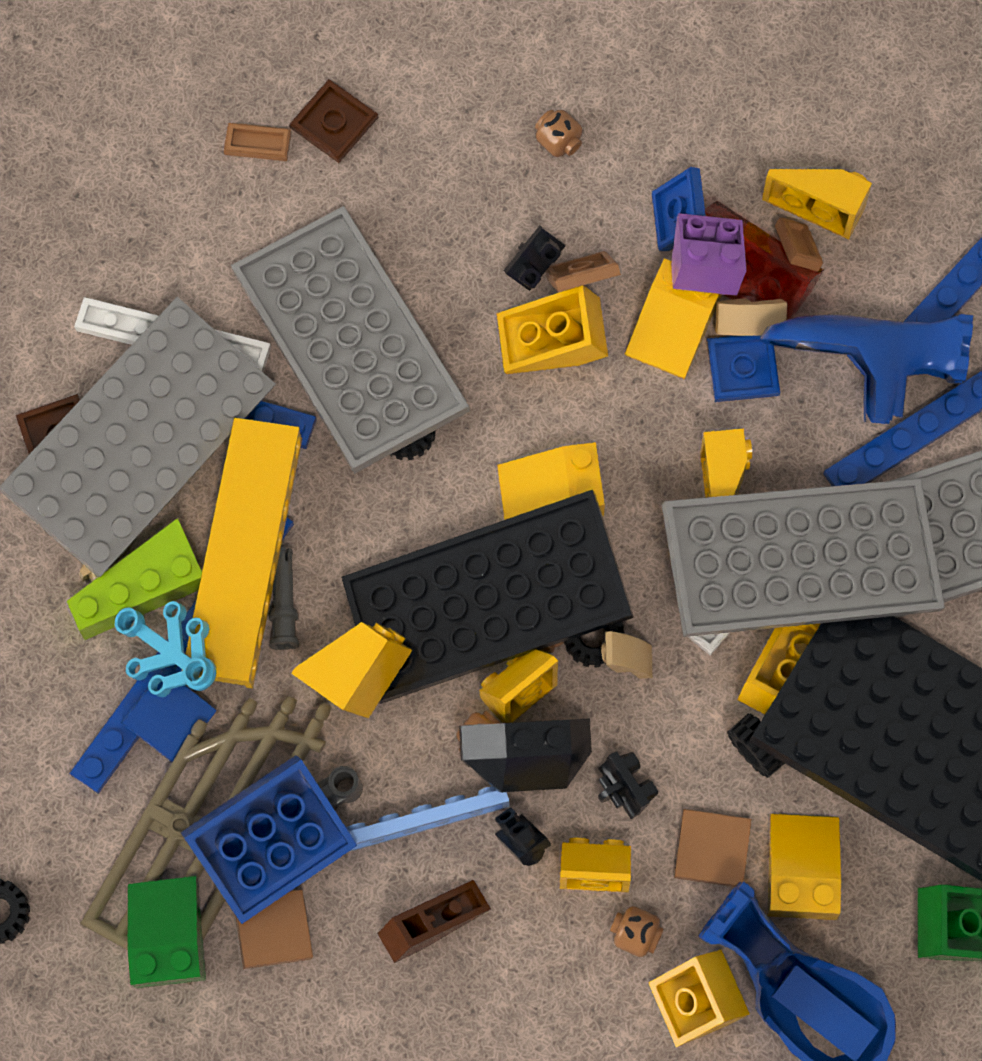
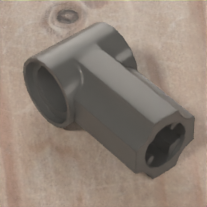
M348 766L335 768L329 777L317 783L334 809L344 803L356 801L363 792L361 779ZM342 779H353L354 784L349 791L341 792L338 790V784Z

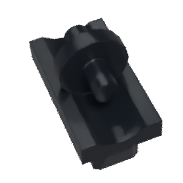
M539 225L527 242H521L518 246L519 252L504 269V272L530 291L540 282L542 275L550 265L555 263L560 257L561 251L566 245Z
M616 751L607 757V761L598 768L603 775L599 782L604 788V791L598 795V799L601 803L611 799L616 809L623 806L630 819L641 814L658 794L656 786L649 779L640 784L634 779L632 774L638 772L641 768L634 752L619 755Z
M511 807L495 818L496 823L501 829L495 833L497 839L523 865L530 866L538 863L542 859L545 849L551 846L548 838L523 814L518 816Z

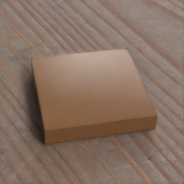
M605 251L551 265L545 272L547 280L557 292L621 275L618 263Z
M683 809L674 878L735 887L739 881H744L752 819Z
M302 890L288 892L243 924L240 923L235 915L243 969L305 961L313 958Z

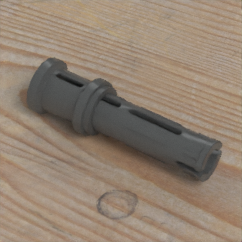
M285 547L280 549L273 585V609L269 613V621L272 622V639L269 641V647L274 650L296 649L299 647L295 621L299 619V614L293 604V550L290 548L286 549Z

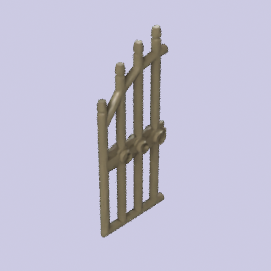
M288 696L280 706L281 710L277 712L270 726L246 728L250 721L249 718L254 714L258 704L249 698L243 704L241 713H238L229 731L200 743L199 738L205 733L207 723L198 719L191 728V734L187 735L80 924L127 950L128 909L117 928L99 919L149 829L167 838L143 882L160 880L178 846L194 853L180 832L201 819L196 814L237 742L261 740L228 800L252 785L277 740L297 745L290 759L297 755L304 761L309 750L321 753L326 741L317 738L324 725L323 722L330 715L331 707L322 703L304 733L285 729L289 714H292L297 700ZM217 750L186 807L182 808L169 801L167 798L186 764ZM195 857L185 877L197 876L198 880L204 867L197 857ZM218 888L201 915L203 940L225 902Z

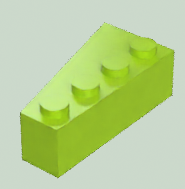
M179 519L174 520L107 570L101 577L95 579L67 600V604L84 640L114 628L116 615L124 608H132L144 615L171 601H176L199 590L202 571Z

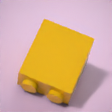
M361 622L296 666L291 674L342 710L369 718L412 650L403 644L406 638L393 629H387L377 622L373 627Z

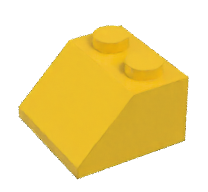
M570 838L569 843L562 842L560 889L629 892L631 881V846H624V841L615 839L604 840L603 844H589L590 840L586 838Z
M722 949L696 956L648 982L676 1047L724 1028L750 1014Z

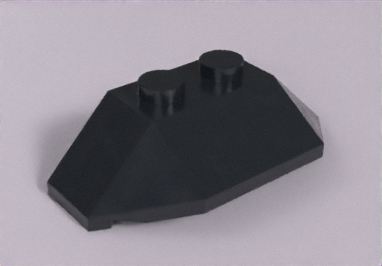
M590 718L459 726L461 761L468 767H471L500 793L565 789L592 753Z

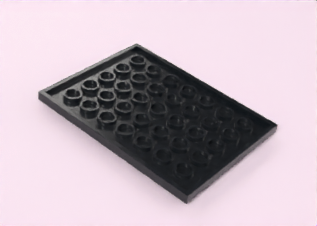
M894 616L821 623L749 742L982 882V668Z

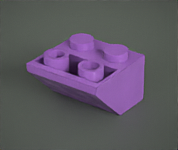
M678 213L671 262L673 289L737 296L746 273L742 220Z

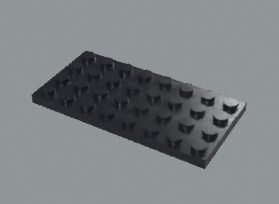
M593 489L341 577L355 626L362 622L373 627L377 622L385 628H391L406 639L403 644L412 650L379 701V704L523 656L535 649L541 650L634 618Z

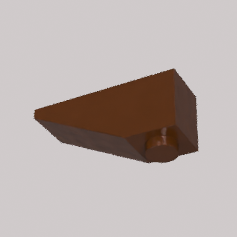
M471 880L392 917L377 934L393 962L396 963L425 949L488 912L491 908L475 881Z

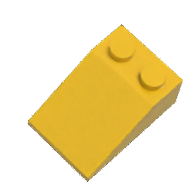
M769 169L762 200L849 240L865 210L872 183L867 181L860 173L847 172L843 169Z
M664 258L652 283L625 355L685 379L715 313L716 301H720L722 294L673 289L672 261Z
M584 285L497 313L503 367L506 374L580 366L608 357L600 297Z
M744 429L703 432L700 457L705 498L738 495L745 470H750V459H752L751 440H745Z
M596 442L562 446L497 465L504 520L592 489L596 494L602 516H604L605 503Z
M821 623L775 628L737 700L765 715Z
M535 649L523 656L508 660L506 663L508 667L499 675L494 672L481 683L483 688L479 690L480 698L501 723L514 722L557 686L558 660L553 655Z
M770 814L767 916L837 920L841 911L839 817Z

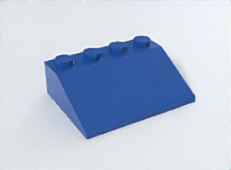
M297 755L180 832L241 924L358 846L302 759Z

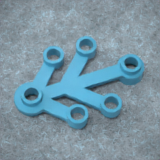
M176 601L167 603L163 609V616L167 620L168 641L149 628L145 623L144 616L132 608L122 609L115 618V628L118 632L128 637L138 636L161 653L144 659H131L126 665V674L129 677L140 681L145 679L149 672L172 665H177L183 669L181 672L166 677L155 675L150 679L148 689L150 693L158 697H166L171 692V689L188 685L196 691L205 690L212 685L216 677V666L212 660L206 658L204 639L209 634V624L197 617L188 621L186 633L191 638L190 658L184 653L181 622L186 617L187 610L185 606ZM177 608V614L172 617V612ZM200 624V630L195 634V628ZM140 664V670L135 674V668ZM203 670V674H202V676L199 678V674H200V672ZM161 681H163V686H162V688L158 691V690H157L158 684H159Z

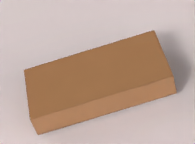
M228 123L224 155L287 161L291 129Z
M780 217L775 228L790 264L818 272L823 261L808 225Z

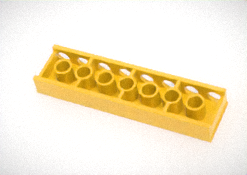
M234 418L193 618H200L209 624V634L204 639L206 658L212 660L216 666L214 681L245 685L246 688L253 689L302 443L299 427ZM200 624L195 628V634L199 632ZM189 636L185 654L191 658V638ZM203 670L200 672L199 678L202 676Z

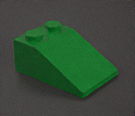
M197 876L128 884L127 950L131 986L138 989L206 980Z
M942 884L918 888V958L982 961V888Z

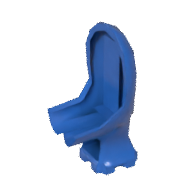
M959 314L935 322H899L851 315H809L791 318L768 326L761 335L760 341L764 344L794 350H801L795 349L798 343L823 351L820 353L847 355L864 376V422H866L867 414L871 423L889 424L893 416L903 417L908 376L928 374L945 379L947 383L962 384V381H966L969 366V348L973 331V315Z
M739 881L725 898L719 909L705 924L698 936L708 944H720L732 949L743 959L756 990L755 1009L765 1024L780 1036L790 1052L801 1061H887L895 1044L896 1018L883 989L856 972L833 965L794 946L760 907L755 896V890L744 881ZM796 1016L845 1054L832 1058L815 1048L801 1031Z

